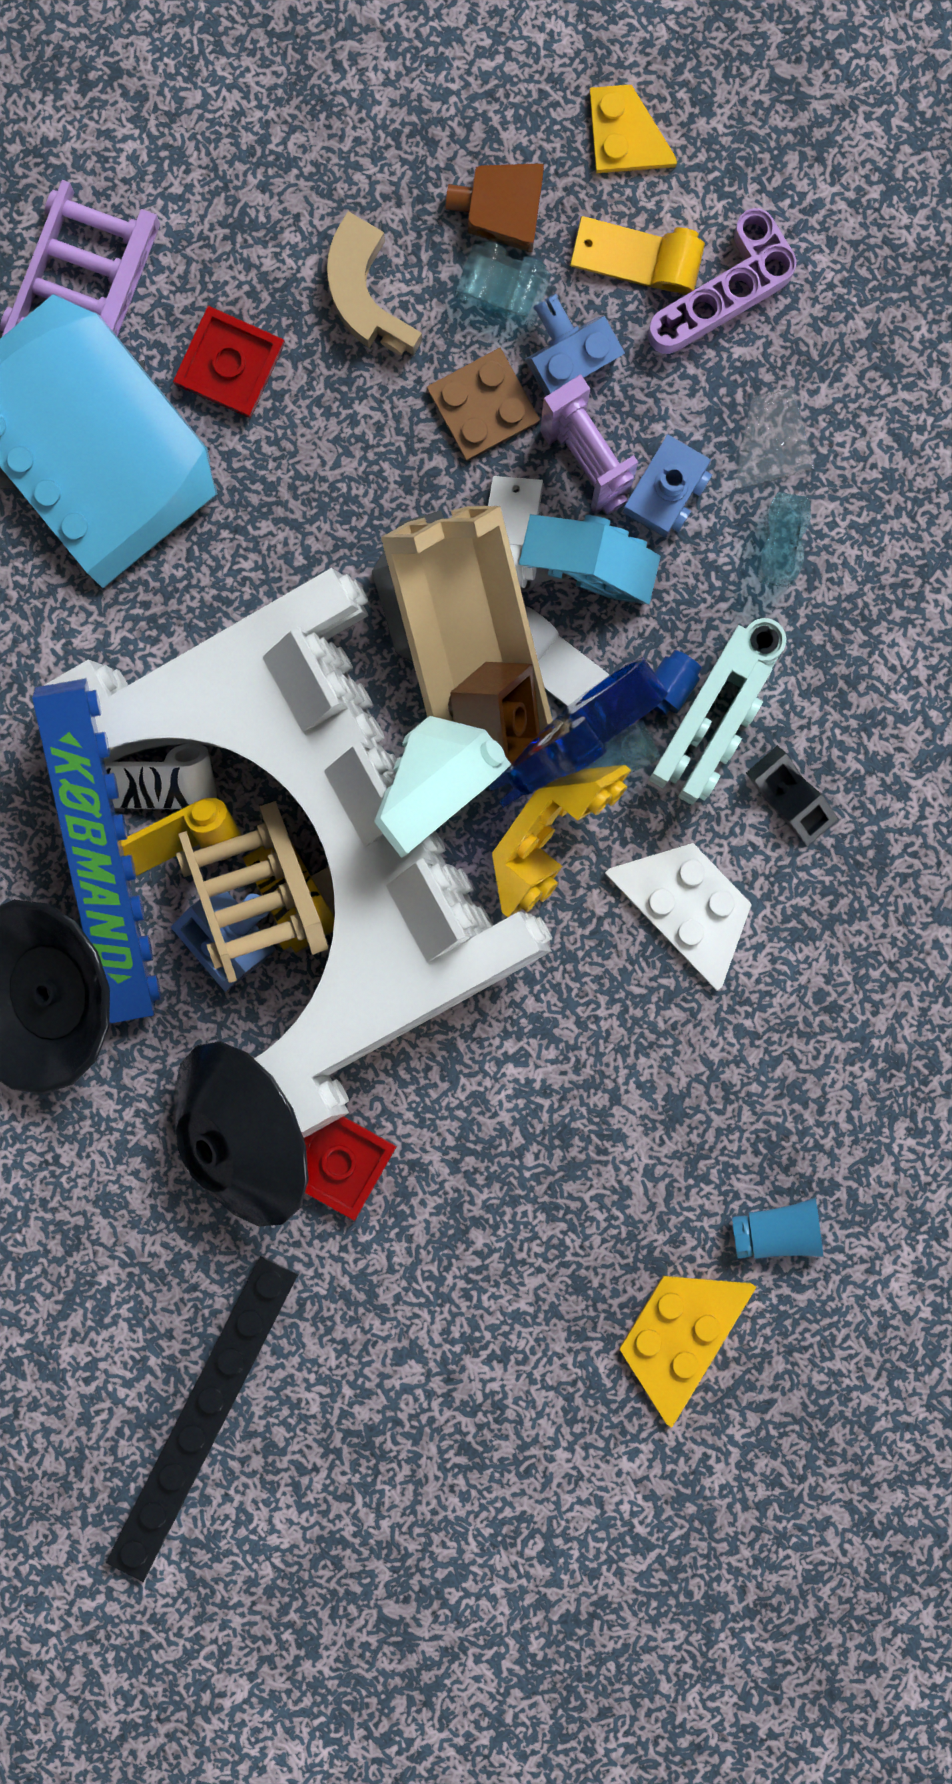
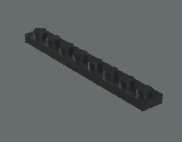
M260 1255L106 1564L142 1582L145 1581L299 1274Z

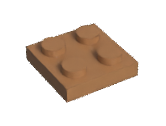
M501 347L427 386V391L466 462L540 423L535 409Z

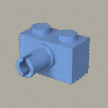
M557 294L533 306L534 311L536 310L552 340L548 342L550 345L525 358V361L545 396H548L580 374L584 378L625 354L605 316L596 317L581 327H578V325L573 327Z
M667 434L624 506L623 513L665 538L671 529L679 533L691 513V510L686 508L685 505L692 493L700 497L712 477V474L706 471L711 459Z
M228 892L209 898L214 912L238 904ZM249 894L244 898L243 902L260 897V895ZM201 900L190 906L171 926L172 930L225 992L254 971L276 950L271 945L230 959L237 981L229 983L224 967L215 969L206 944L215 941ZM268 912L220 928L224 943L261 931L256 924Z

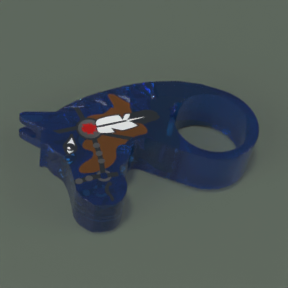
M641 657L626 664L582 694L530 742L511 766L488 786L492 791L509 783L511 789L499 802L503 808L521 796L532 794L553 780L576 773L595 762L608 751L604 745L606 742L645 716L668 695L667 690L645 658Z

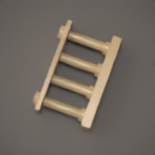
M276 801L259 806L264 823L257 825L258 830L193 852L187 832L178 834L183 847V851L176 853L184 877L193 876L215 941L206 944L214 968L224 967L229 983L237 981L230 959L297 937L298 941L307 939L312 955L329 949L319 916ZM264 846L265 850L272 847L275 853L268 855L269 860L207 881H203L199 870L200 867ZM275 876L276 880L282 877L285 879L286 883L279 885L280 890L215 912L213 911L210 897ZM286 906L287 910L296 909L297 914L290 916L291 920L224 943L220 931L222 927Z

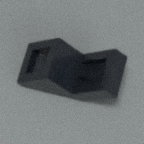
M778 745L746 772L761 796L807 847L839 819L824 796L802 777L788 754Z

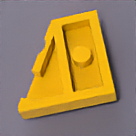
M632 84L590 88L596 173L676 167V156Z

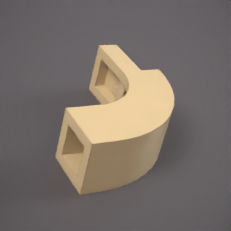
M348 211L334 234L328 254V282L335 310L348 331L368 348H370L379 334L383 337L380 341L381 344L392 352L402 355L404 351H407L414 355L422 343V333L380 308L370 296L366 286L369 269L385 243L384 232Z

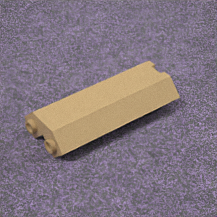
M467 506L451 510L452 517L449 519H440L433 523H426L425 518L413 520L382 536L381 539L427 717L433 716L454 722L448 709L450 692L485 662L525 663L533 665L540 734L549 728H554L501 507ZM557 739L552 744L549 743L537 750L538 752L527 757L519 765L527 767L541 763L546 754L559 746Z

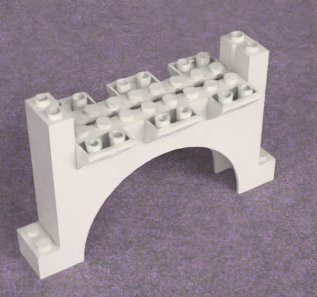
M333 568L321 573L130 685L127 684L118 669L113 671L107 665H102L89 659L45 684L51 685L87 678L89 691L97 690L101 706V716L95 717L98 733L106 732L110 749V757L104 758V761L117 762L127 756L148 749L189 743L228 749L253 761L277 779L301 805L312 822L328 860L334 889L335 918L329 957L321 980L310 1002L297 1021L278 1041L254 1058L274 1077L293 1107L303 1138L349 1113L345 1106L349 1099L343 1086L337 1079L332 1081L329 1075L552 952L547 942L552 940V936L541 917L536 918L530 913L517 912L493 926L485 909L481 905L477 907L473 904L468 894L473 890V887L462 868L457 870L453 865L446 864L443 860L441 853L445 852L446 849L436 831L401 858L374 821L385 791L393 784L396 772L393 770L395 763L401 757L396 758L394 754H389L383 749L380 741L385 739L377 721L368 710L373 703L361 683L357 685L347 671L353 669V666L342 647L336 648L333 642L328 643L326 641L369 616L363 604L369 601L356 579L352 580L348 574H340Z

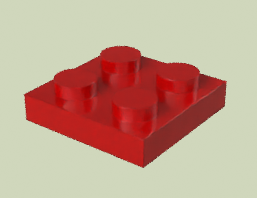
M207 306L173 383L180 388L251 419L283 350L285 340Z
M343 1116L304 1137L309 1177L305 1193L355 1221L397 1146Z

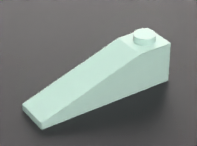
M429 716L405 736L402 744L405 747L403 756L396 761L393 769L396 772L393 784L386 789L374 821L401 858L413 850L511 766V763L505 757L502 747L491 738L485 729Z

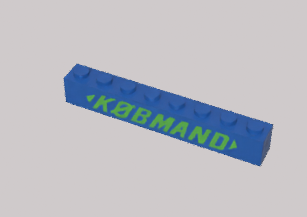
M87 678L35 687L32 699L82 929L99 953L110 987V1023L154 1016L155 1001L161 1000L160 985L157 975H149L147 961L153 960L149 935L141 936L138 921L145 919L141 896H133L130 881L136 880L135 866L132 855L124 856L121 840H127V829L123 814H115L113 799L119 798L115 774H107L104 758L110 757V749L106 732L98 733L95 717L101 716L97 690L89 691Z

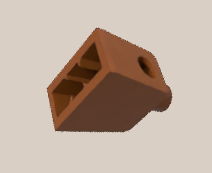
M544 164L477 166L473 187L448 184L445 209L469 213V234L527 252H533Z

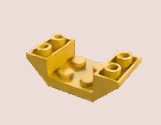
M617 765L579 769L576 771L569 770L536 789L492 852L501 910L505 916L510 917L522 909L525 912L530 911L538 900L544 902L556 889L558 882L554 878L563 866L541 848L555 832L551 825L557 816L563 817L569 813L578 821L590 813L598 815L607 804L613 806L627 789V785L623 781L631 772L629 767Z

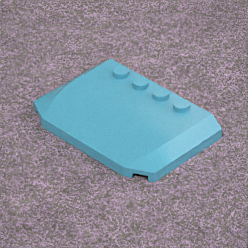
M53 294L0 338V467L82 568L102 588H105L218 495L213 481L207 447L102 317L95 312Z

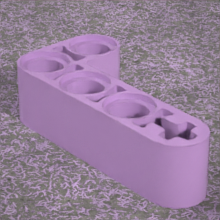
M752 208L746 210L739 217L734 231V241L745 259L744 261L663 308L653 316L648 331V339L650 345L656 351L662 354H671L682 349L781 290L790 282L796 268V257L777 224L767 211L760 208ZM749 224H756L763 229L765 236L759 240H751L744 234L743 228ZM772 259L779 260L785 265L786 273L774 276L766 270L765 263ZM734 281H743L749 286L751 293L746 297H737L730 292L729 284ZM699 302H706L714 308L715 315L708 319L697 317L693 311V306ZM681 312H683L686 322L677 327L674 339H671L668 334L660 336L662 324H665L667 328L674 327L680 323L682 318Z

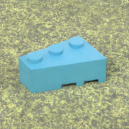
M530 514L519 565L527 568L548 569V575L557 579H562V574L565 573L577 580L576 586L607 598L650 605L661 556L646 548V541L628 537L629 531L610 526V520L606 518L585 515L584 521Z

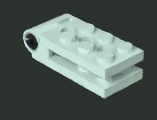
M761 618L753 621L747 628L740 625L737 626L650 776L649 781L661 788H664L668 781L676 784L691 759L684 753L689 744L697 748L712 723L711 720L706 718V715L727 680L740 689L678 795L680 799L691 805L698 798L705 801L709 797L721 776L714 772L719 761L727 764L728 760L733 756L742 740L741 737L736 735V732L740 725L747 728L759 711L763 701L758 699L757 695L785 648L786 634L778 622L769 618ZM762 640L766 648L760 650L756 641L760 642Z

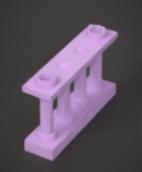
M62 180L58 191L52 190L48 196L45 205V214L48 217L13 308L8 306L2 316L0 331H3L2 337L28 315L35 295L48 299L53 294L99 314L118 337L160 227L157 214L141 209L137 220L124 221L73 202L74 190L70 182ZM65 217L122 237L123 243L127 244L122 259L116 258L113 261L58 241L57 237ZM50 256L107 276L108 281L112 283L107 298L101 297L98 300L42 279Z
M580 374L544 397L540 432L549 445L556 440H559L561 445L566 443L595 488L590 507L594 514H597L604 509L606 514L609 515L627 503L628 499L625 495L630 493L638 461L633 455L624 462L619 463L586 412L590 387Z

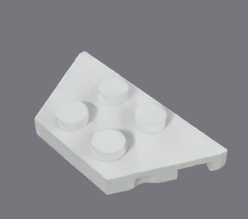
M694 843L609 868L605 875L705 980L718 991L723 986L752 904Z

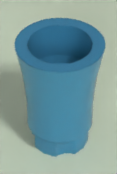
M816 1198L775 1209L749 1212V1217H732L737 1258H747L753 1255L755 1259L778 1256L824 1257Z

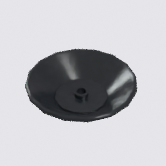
M14 899L0 905V1082L12 1090L44 1095L75 1084L97 1061L110 1025V987L97 949L76 921L47 903Z
M221 1041L197 1045L180 1063L174 1089L176 1140L182 1162L191 1177L233 1215L258 1227L283 1225L301 1208L309 1180L306 1144L294 1109L274 1077L248 1052Z

